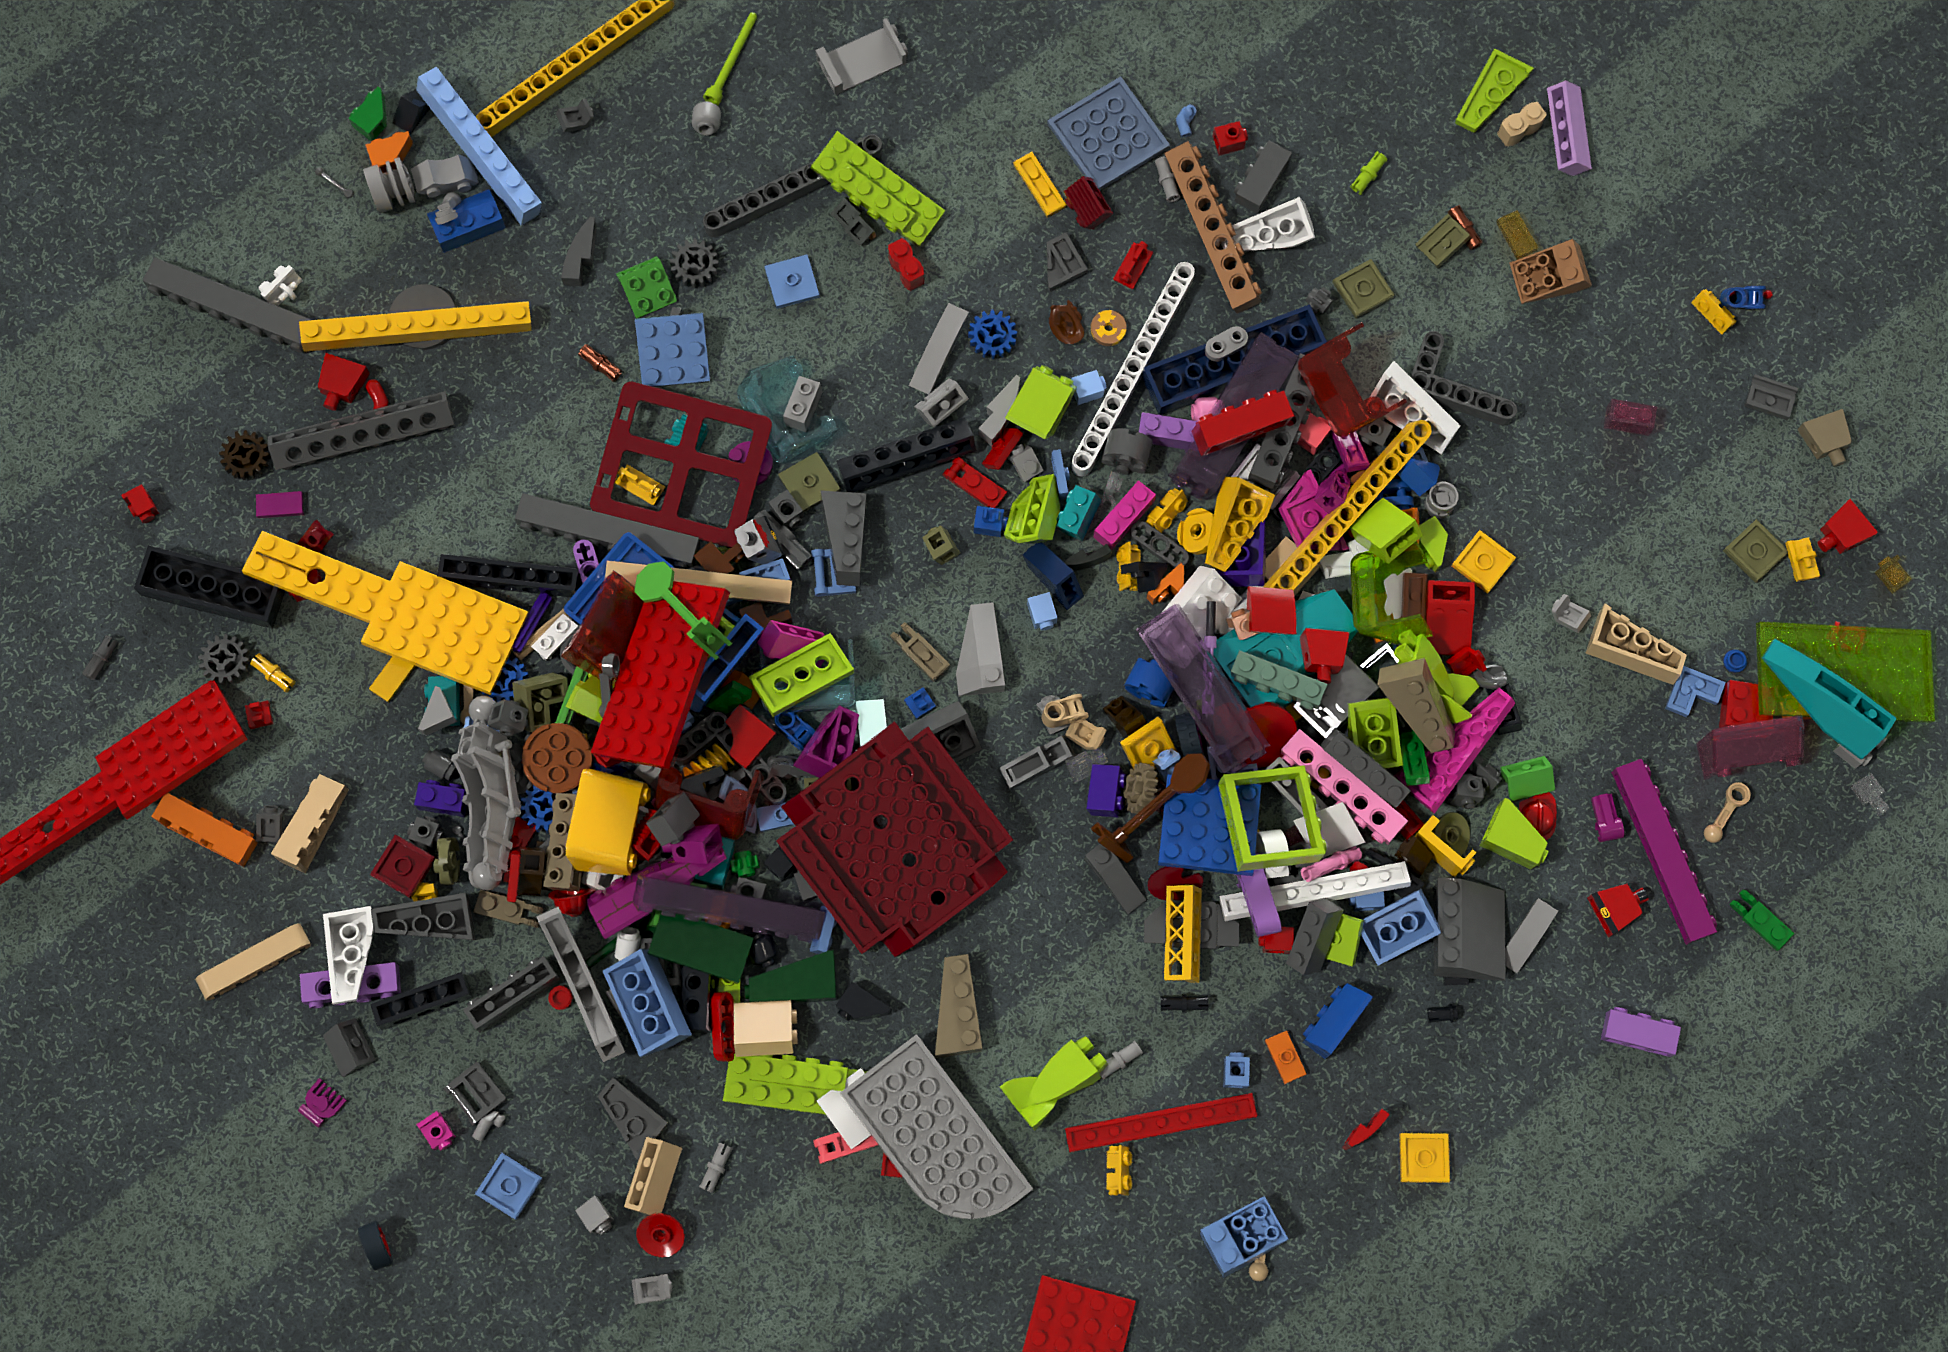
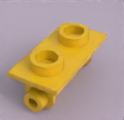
M1702 290L1691 302L1721 335L1737 322L1734 319L1735 316L1725 306L1722 308L1719 306L1721 302L1712 294V291Z
M628 464L625 468L621 467L619 469V477L615 484L653 506L666 488Z
M1176 488L1169 490L1160 501L1164 508L1162 509L1156 505L1147 516L1145 522L1152 527L1155 526L1156 530L1160 533L1164 529H1168L1172 524V520L1187 505L1188 499L1182 489L1179 491Z
M1131 542L1120 546L1116 555L1119 562V572L1117 573L1119 591H1123L1130 587V591H1138L1137 579H1132L1131 575L1121 574L1120 565L1140 562L1141 550L1138 549V545H1131Z
M1122 1145L1109 1146V1151H1107V1168H1115V1173H1107L1106 1190H1109V1195L1121 1194L1129 1196V1190L1132 1187V1179L1129 1175L1132 1154L1129 1151V1147Z

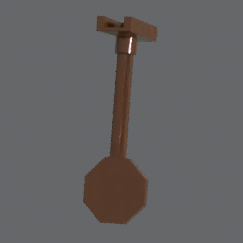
M1200 753L1187 754L1174 767L1170 780L1171 784L1123 827H1119L1112 833L1097 822L1091 829L1100 836L1098 842L1125 863H1128L1134 858L1124 842L1129 838V834L1176 792L1179 794L1194 793L1206 782L1210 764L1205 756Z

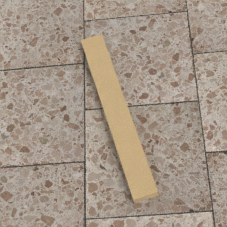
M607 561L604 585L635 588L637 575L647 565ZM671 568L675 572L673 581L725 588L730 591L729 598L790 604L792 581Z

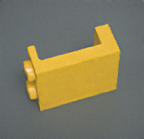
M1432 815L1415 837L1434 854L1432 859L1453 877L1458 873L1463 875L1476 861L1472 858L1476 852L1472 850L1465 858H1462L1431 832L1440 822L1439 819Z

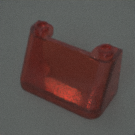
M614 570L604 579L600 586L601 589L597 593V597L579 629L573 635L569 646H566L561 654L562 658L600 679L599 674H602L603 657L608 654H618L621 668L644 603L634 592L635 586Z

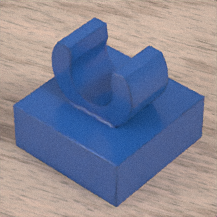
M924 687L904 699L916 720L936 708Z

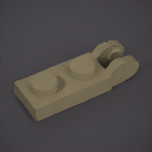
M904 622L901 628L911 639L906 643L895 632L890 637L934 682L950 667V664L919 633H916Z
M480 890L474 913L516 925L523 924L538 928L539 923L536 920L522 918L524 910L535 914H542L543 908L526 904L525 901L521 900L507 902L506 896Z

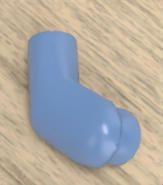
M1193 105L1183 107L1176 117V123L1182 138L1192 135L1189 123L1197 112Z

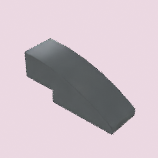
M590 216L569 247L561 276L565 286L582 287L584 266H593L597 229L595 217Z
M1061 735L1049 743L1038 746L1000 767V770L1009 788H1014L1065 764L1077 756L1067 737Z

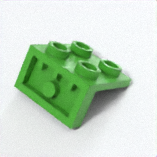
M657 256L616 273L636 318L677 301L661 260Z

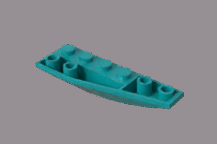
M1776 639L1771 642L1762 657L1764 662L1822 731L1859 759H1863L1886 737L1897 719L1840 676Z

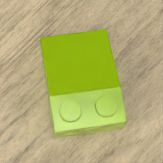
M1388 698L1348 703V738L1385 769L1403 766L1397 713Z

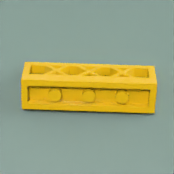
M1194 885L1167 886L1165 981L1199 983L1202 889ZM1184 891V900L1177 906L1173 902L1174 892ZM1180 913L1183 917V924L1177 930L1173 926V918ZM1177 937L1183 941V947L1178 953L1172 949V942ZM1178 960L1182 964V975H1171L1172 965Z

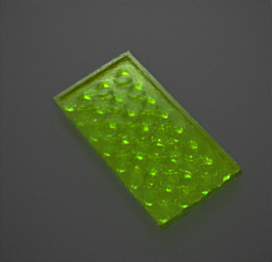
M1779 622L1756 623L1759 715L1811 717L1762 659L1771 642L1776 639L1843 678L1896 717V721L1927 723L1935 721L1931 630Z

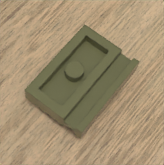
M1447 214L1415 245L1439 268L1471 236Z

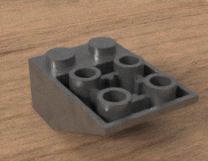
M1345 655L1343 668L1338 674H1331V683L1327 684V690L1319 710L1303 708L1299 702L1293 707L1326 739L1335 727L1340 730L1348 722V703L1367 701L1379 689V686L1350 657Z

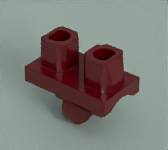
M315 520L297 545L320 553L334 534L326 530L318 520Z

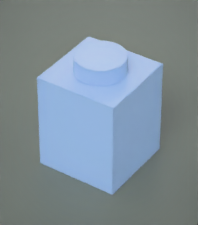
M1097 370L1071 378L1074 381L1073 385L1077 387L1074 396L1078 405L1102 398L1104 396V389H1107L1104 377H1099Z
M1050 592L1027 598V606L1034 629L1040 628L1043 631L1053 628V624L1057 623V615Z

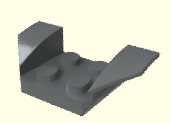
M1173 900V902L1179 906L1183 900ZM1166 901L1144 920V943L1162 944V947H1165ZM1201 901L1200 949L1214 950L1220 946L1239 947V923L1235 919L1225 921L1222 908L1218 903ZM1180 913L1173 918V926L1177 930L1183 924V917ZM1177 937L1172 942V948H1182L1183 941Z

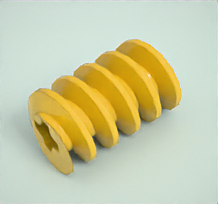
M713 744L714 752L706 749V758L701 755L697 756L699 764L691 761L690 766L692 770L683 767L684 776L717 764L721 765L725 771H728L727 762L732 765L734 763L720 746Z

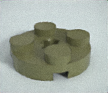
M438 838L437 850L439 854L438 859L434 860V872L439 873L441 884L454 885V882L458 881L460 873V860L457 861L455 852L460 851L456 838Z

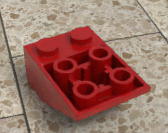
M1428 580L1425 637L1439 655L1454 656L1466 646L1471 648L1475 582Z

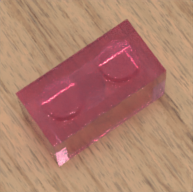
M1612 399L1606 408L1604 428L1649 436L1654 429L1657 407Z

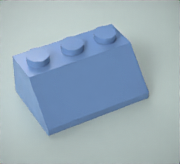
M1422 889L1362 919L1364 922L1361 935L1377 965L1441 934L1433 910Z

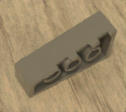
M968 954L944 958L935 1059L982 1052Z

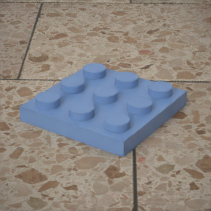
M703 313L635 319L642 384L652 387L710 381Z

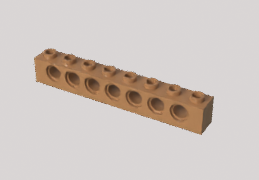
M1187 141L1166 152L1165 156L1232 309L1236 313H1240L1261 303L1259 295L1262 294L1258 283H1253L1251 279L1253 271L1248 262L1244 263L1242 258L1245 255L1241 244H1236L1233 238L1236 232L1232 224H1227L1225 217L1228 216L1223 204H1218L1216 198L1219 197V194L1214 184L1210 186L1208 178L1211 176L1205 165L1202 166L1199 161L1202 155L1198 147H1193ZM1194 164L1192 171L1185 172L1188 165ZM1201 183L1202 188L1194 192V187ZM1211 203L1207 211H1202L1204 204ZM1219 222V227L1211 231V225ZM1227 241L1228 246L1224 250H1219L1220 244ZM1232 261H1237L1235 268L1228 270V264ZM1244 280L1245 286L1242 289H1236L1237 283Z

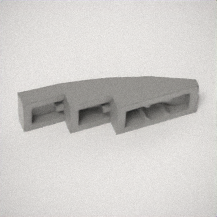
M948 303L920 359L909 386L928 395L932 392L939 374L942 373L947 359L955 347L969 315L968 311Z

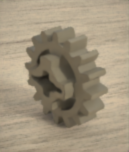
M1139 763L1135 764L1134 769H1130V774L1126 778L1127 783L1123 795L1126 798L1124 805L1127 806V811L1138 814L1155 798L1158 780L1155 779L1157 772L1154 771V766Z

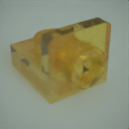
M1899 555L1892 559L1887 556L1878 563L1880 568L1875 572L1892 594L1911 580L1910 576L1897 562L1900 559Z

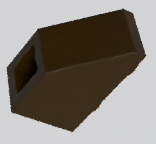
M1122 696L1112 700L1103 708L1124 739L1147 724L1143 714Z
M1412 836L1409 841L1404 839L1394 856L1397 857L1395 863L1405 861L1408 872L1419 878L1434 854L1417 837Z
M521 847L517 894L540 896L545 849Z

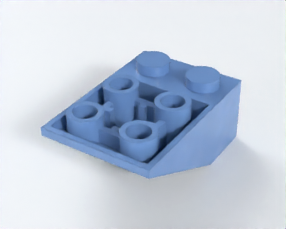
M1265 1196L1200 1230V1236L1223 1278L1247 1266L1288 1240Z

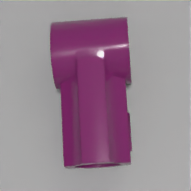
M1601 794L1592 797L1591 802L1596 818L1595 830L1599 832L1598 841L1605 842L1624 838L1623 823L1617 817L1612 794Z

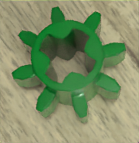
M751 851L735 853V860L730 861L732 873H738V878L754 876L756 874L755 869L760 868L757 855L752 856Z

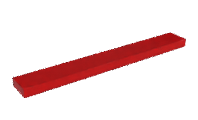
M1253 1093L1065 1128L1070 1153L1257 1117Z

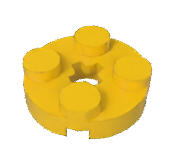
M1196 508L1186 514L1188 517L1184 521L1181 520L1177 529V539L1186 551L1200 555L1207 552L1214 514L1206 509ZM1201 526L1202 531L1200 535H1196V531H1198L1199 527Z

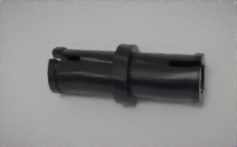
M1182 994V996H1160L1161 1011L1182 1010V1013H1187V1010L1208 1011V995L1187 996V994Z

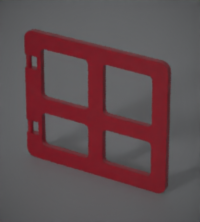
M636 382L625 383L620 393L618 406L591 496V509L595 512L698 537L702 541H711L713 544L732 548L737 543L734 530L747 521L772 430L770 418ZM642 401L687 414L678 446L630 434L635 410L639 402ZM623 407L630 409L627 421L620 419ZM708 418L753 431L748 455L744 463L696 451L701 427L705 419ZM629 451L673 463L672 473L660 511L657 512L612 500L611 496L624 452ZM695 468L739 480L740 484L727 528L722 529L678 517V510L691 469ZM604 474L611 476L608 488L601 487Z

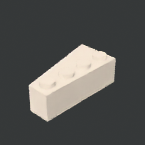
M1395 361L1384 372L1365 404L1366 407L1384 416L1385 419L1401 429L1409 422L1419 420L1428 422L1432 431L1424 444L1440 454L1444 452L1460 428V425ZM1416 426L1415 434L1419 437L1421 430L1419 426Z

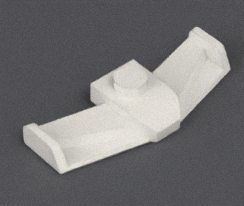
M1354 539L1347 543L1349 552L1326 555L1318 563L1321 565L1320 568L1325 578L1328 579L1362 572L1368 573L1377 569L1384 561Z

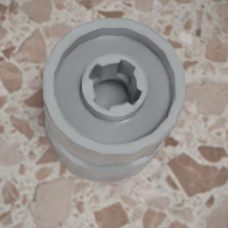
M1448 482L1436 483L1431 487L1424 501L1426 512L1430 516H1436L1439 519L1450 515L1458 501L1457 489Z

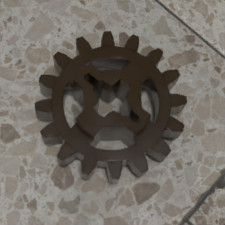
M244 430L241 436L238 432H235V438L228 436L229 443L221 444L225 451L219 452L221 458H224L220 463L222 466H226L225 471L228 474L232 472V476L235 479L240 475L243 480H246L247 475L255 479L256 472L262 475V466H269L265 459H271L270 454L267 453L269 449L268 445L264 444L266 442L264 438H258L256 432H253L250 436L247 430ZM242 465L244 466V468H238L236 466Z

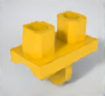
M1809 537L1787 541L1785 543L1788 551L1787 554L1796 582L1820 577L1815 560L1817 554L1812 549Z

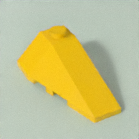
M1224 477L1216 499L1205 564L1226 572L1241 552L1243 544L1247 539H1251L1255 528L1268 516L1275 495L1239 477Z

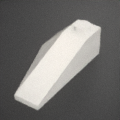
M1300 197L1232 225L1236 232L1233 238L1236 244H1241L1244 251L1295 247L1315 239L1311 218L1305 203ZM1228 242L1221 243L1224 250L1228 246Z
M371 906L323 914L333 1005L357 1001L374 931Z

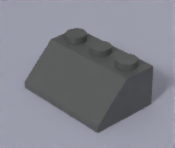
M959 701L901 729L909 741L928 726L954 762L982 750L969 716Z

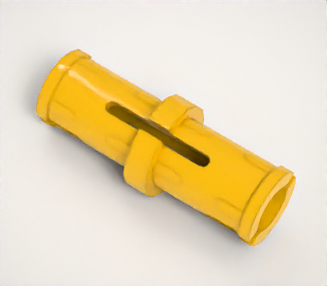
M258 653L255 655L257 660L254 658L251 660V666L264 674L266 680L269 682L273 681L284 692H289L290 688L288 687L295 685V680L283 673L280 666L269 662L262 654Z

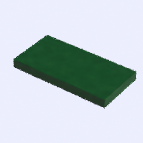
M662 908L647 954L738 984L753 938Z

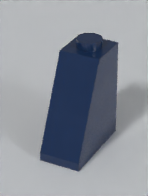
M1042 542L1031 546L1023 554L1028 568L1066 610L1084 597L1074 571Z

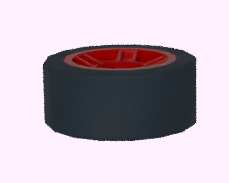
M373 1221L359 1227V1237L372 1268L376 1271L392 1264L393 1257L380 1224L377 1221Z

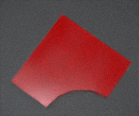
M741 704L725 721L733 735V744L728 756L747 770L776 736V732Z

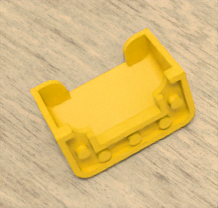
M584 769L582 771L566 842V857L576 871L631 876L632 868H635L637 864V855L634 854L631 844L639 806H644L651 797V789L646 783L594 769Z

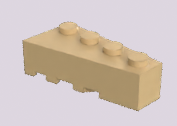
M1604 604L1598 613L1586 654L1674 685L1681 675L1687 655L1664 640H1658L1649 634L1650 631L1643 627L1639 628L1631 623L1629 618L1623 614L1620 616L1612 611L1610 606Z
M319 774L317 779L311 782L308 794L299 805L297 812L271 854L280 862L306 874L349 789L345 785Z

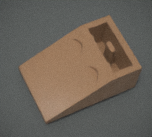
M1573 239L1510 262L1521 304L1575 293L1592 286L1580 245Z

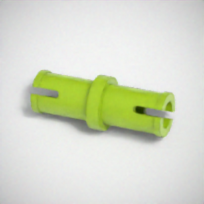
M1376 152L1369 163L1361 168L1360 175L1351 184L1350 188L1354 192H1358L1359 195H1362L1365 188L1371 181L1377 178L1378 171L1387 162L1386 156Z

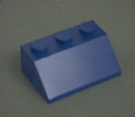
M489 189L461 200V203L453 208V210H456L458 217L449 222L437 225L435 213L439 210L427 214L443 253L506 228Z
M1348 983L1343 988L1338 986L1330 996L1334 999L1330 1006L1324 1005L1316 1015L1320 1019L1315 1026L1310 1023L1302 1034L1306 1037L1303 1043L1325 1060L1332 1054L1373 998L1370 994Z

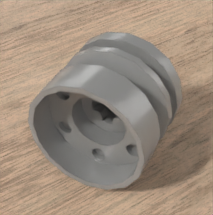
M400 157L394 159L397 167L394 170L390 162L386 161L387 172L382 173L378 165L363 169L379 214L393 209V198H397L401 206L405 205L402 197L405 194L410 203L415 202L414 185L409 171Z

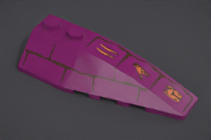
M721 847L707 864L676 863L672 857L645 867L631 874V876L618 878L608 888L592 893L589 899H587L588 908L604 939L652 912L651 906L659 900H662L663 903L671 898L670 895L676 888H686L694 880L696 874L703 876L727 859L725 851Z

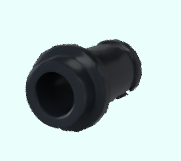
M1448 1004L1447 1007L1427 1008L1429 1023L1450 1021V1023H1453V1020H1458L1457 1007Z

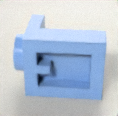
M1172 748L1162 751L1158 758L1152 761L1165 783L1167 774L1172 775L1175 765L1181 758L1180 754Z

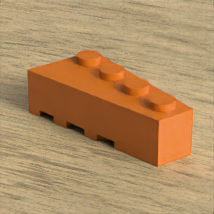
M169 793L162 797L151 816L164 827L242 867L246 865L258 844L253 839V833L243 828L240 831L234 829V824L224 818H221L219 821L212 817V812L202 807L200 810L193 807V803L183 797L178 799Z

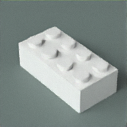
M1199 566L1145 632L1144 636L1172 665L1186 669L1204 647L1207 601H1216V632L1242 598L1215 569Z

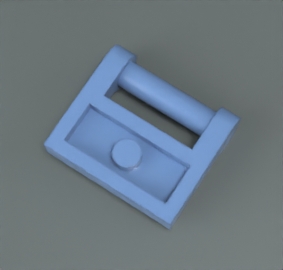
M815 549L811 551L816 577L815 596L856 593V586L836 584L830 549ZM823 558H830L832 587L825 586Z

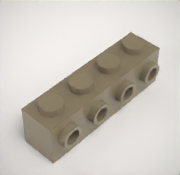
M556 793L552 804L553 819L549 826L550 841L546 849V869L543 872V887L552 890L579 892L582 871H576L566 857V842L577 794Z

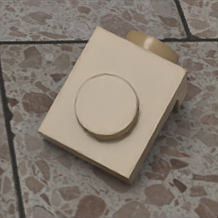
M1087 720L1071 723L1065 737L1086 750H1096L1104 742L1106 729L1096 727Z

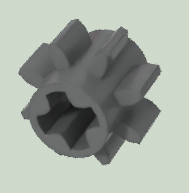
M1325 287L1319 290L1314 288L1307 296L1305 302L1308 305L1310 304L1315 315L1317 312L1324 314L1333 303V300L1330 299L1332 292Z

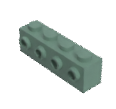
M1240 650L1231 670V676L1234 677V681L1244 685L1250 683L1255 685L1257 690L1264 693L1271 691L1278 694V698L1291 702V700L1297 701L1301 707L1313 710V708L1319 710L1327 690V684Z

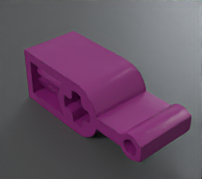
M1344 464L1333 470L1329 477L1320 483L1314 499L1328 514L1345 502L1350 488V480Z

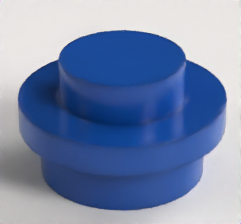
M1730 650L1725 654L1723 663L1728 671L1738 673L1746 667L1747 658L1739 650Z

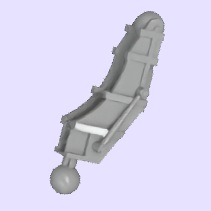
M485 695L477 696L471 701L469 715L474 722L472 725L459 730L458 734L461 735L458 752L452 755L451 762L455 764L465 787L466 795L463 796L462 802L469 806L468 837L464 838L462 844L466 846L467 863H464L463 870L469 873V880L473 887L482 890H492L500 884L503 873L507 872L509 853L513 846L510 840L515 819L521 815V801L518 798L514 777L516 773L509 750L512 747V742L507 739V736L487 726L492 704L496 702L491 697Z

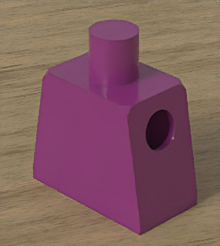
M719 824L694 826L683 833L684 838L674 845L670 842L662 846V849L665 853L672 852L676 863L707 864L723 846Z

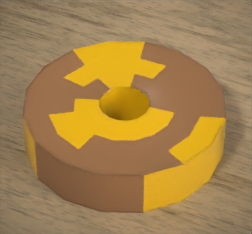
M1112 310L1099 312L1091 323L1093 339L1104 346H1113L1120 343L1126 334V322L1123 316ZM1110 325L1113 329L1107 331L1104 327Z

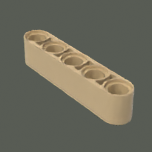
M298 923L197 976L195 980L205 1000L209 1001L214 999L215 995L219 993L222 995L235 988V984L239 982L244 983L257 976L259 971L262 970L264 972L279 964L278 961L282 959L287 960L300 953V949L304 947L306 949L309 948L311 943L301 924Z

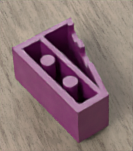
M840 705L827 714L793 766L820 778L850 756L859 714Z

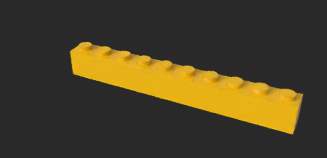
M529 301L299 321L301 344L304 352L532 331Z

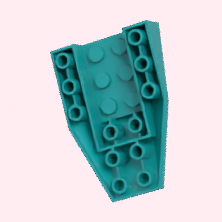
M1335 589L1295 601L1296 635L1258 633L1239 640L1235 629L1217 639V648L1214 649L1213 657L1245 699L1249 708L1264 704V702L1277 703L1286 708L1294 700L1288 702L1278 698V694L1271 691L1264 693L1257 690L1255 685L1250 683L1244 685L1234 681V677L1231 676V670L1239 650L1317 680V673L1307 672L1304 667L1300 635L1305 628L1349 632L1348 644L1359 631L1361 625Z

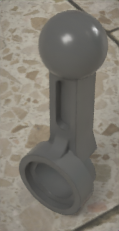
M608 654L602 660V674H599L602 700L599 714L602 718L613 690L612 678L619 675L620 659L618 654Z

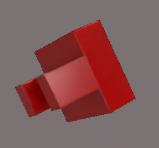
M268 700L250 703V705L245 706L250 729L273 724Z

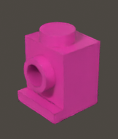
M438 1111L416 1124L433 1150L439 1148L442 1151L448 1148L453 1143L451 1140L456 1137L442 1114ZM435 1128L440 1129L438 1136H433L432 1134Z

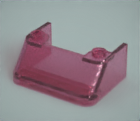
M1786 717L1722 727L1710 731L1696 744L1704 780L1711 778L1715 774L1718 777L1732 775L1731 771L1745 766L1778 761L1783 764L1786 763V767L1799 765L1800 761L1804 759L1803 717Z

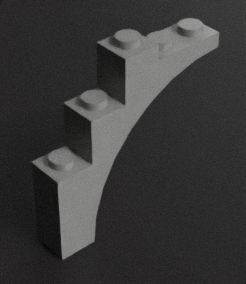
M559 907L537 916V920L568 982L602 1061L605 1062L624 1053V1047L611 1015L603 1002L582 951Z

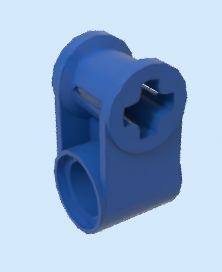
M1766 286L1727 288L1722 291L1720 302L1727 308L1763 309L1765 308L1763 304V290L1766 289ZM1732 292L1737 295V300L1734 304L1729 300Z
M790 709L775 716V724L778 730L798 750L803 751L804 746L811 739L815 730ZM782 716H788L792 719V722L787 726H783L779 723V719Z

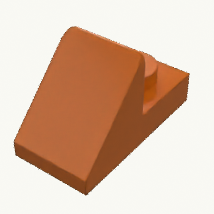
M1180 563L1160 581L1155 590L1147 593V600L1152 605L1157 601L1159 603L1163 602L1169 596V590L1176 596L1184 586V565Z

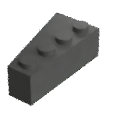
M821 491V509L836 584L860 586L866 493Z
M468 893L371 909L374 933L476 940Z

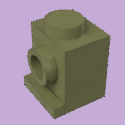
M943 526L930 529L927 535L922 537L933 559L940 565L961 554L949 532Z

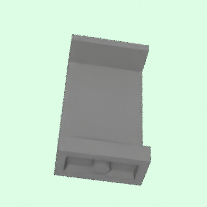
M887 18L883 19V28L828 53L824 47L816 50V59L835 95L906 64L908 50L903 42H899L897 38L899 36L894 24L890 25Z

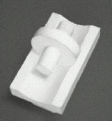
M288 265L286 268L279 266L274 271L276 279L272 283L266 281L259 286L264 299L268 303L278 306L287 297L292 300L297 298L293 291L303 280L291 266Z

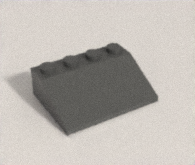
M1438 877L1434 885V915L1441 934L1434 937V976L1505 981V891L1464 879Z

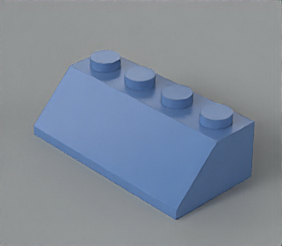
M640 949L603 970L640 1057L671 1047L692 1035L659 959L647 954L649 949Z

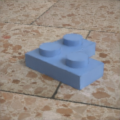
M1683 666L1680 677L1673 685L1665 709L1687 717L1695 697L1717 705L1726 682Z

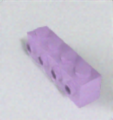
M1565 80L1547 88L1558 170L1574 176L1592 168L1581 88Z

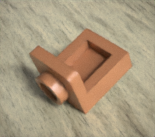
M1244 608L1231 612L1232 617L1226 619L1228 627L1235 629L1239 640L1258 634L1249 632L1250 611H1244Z

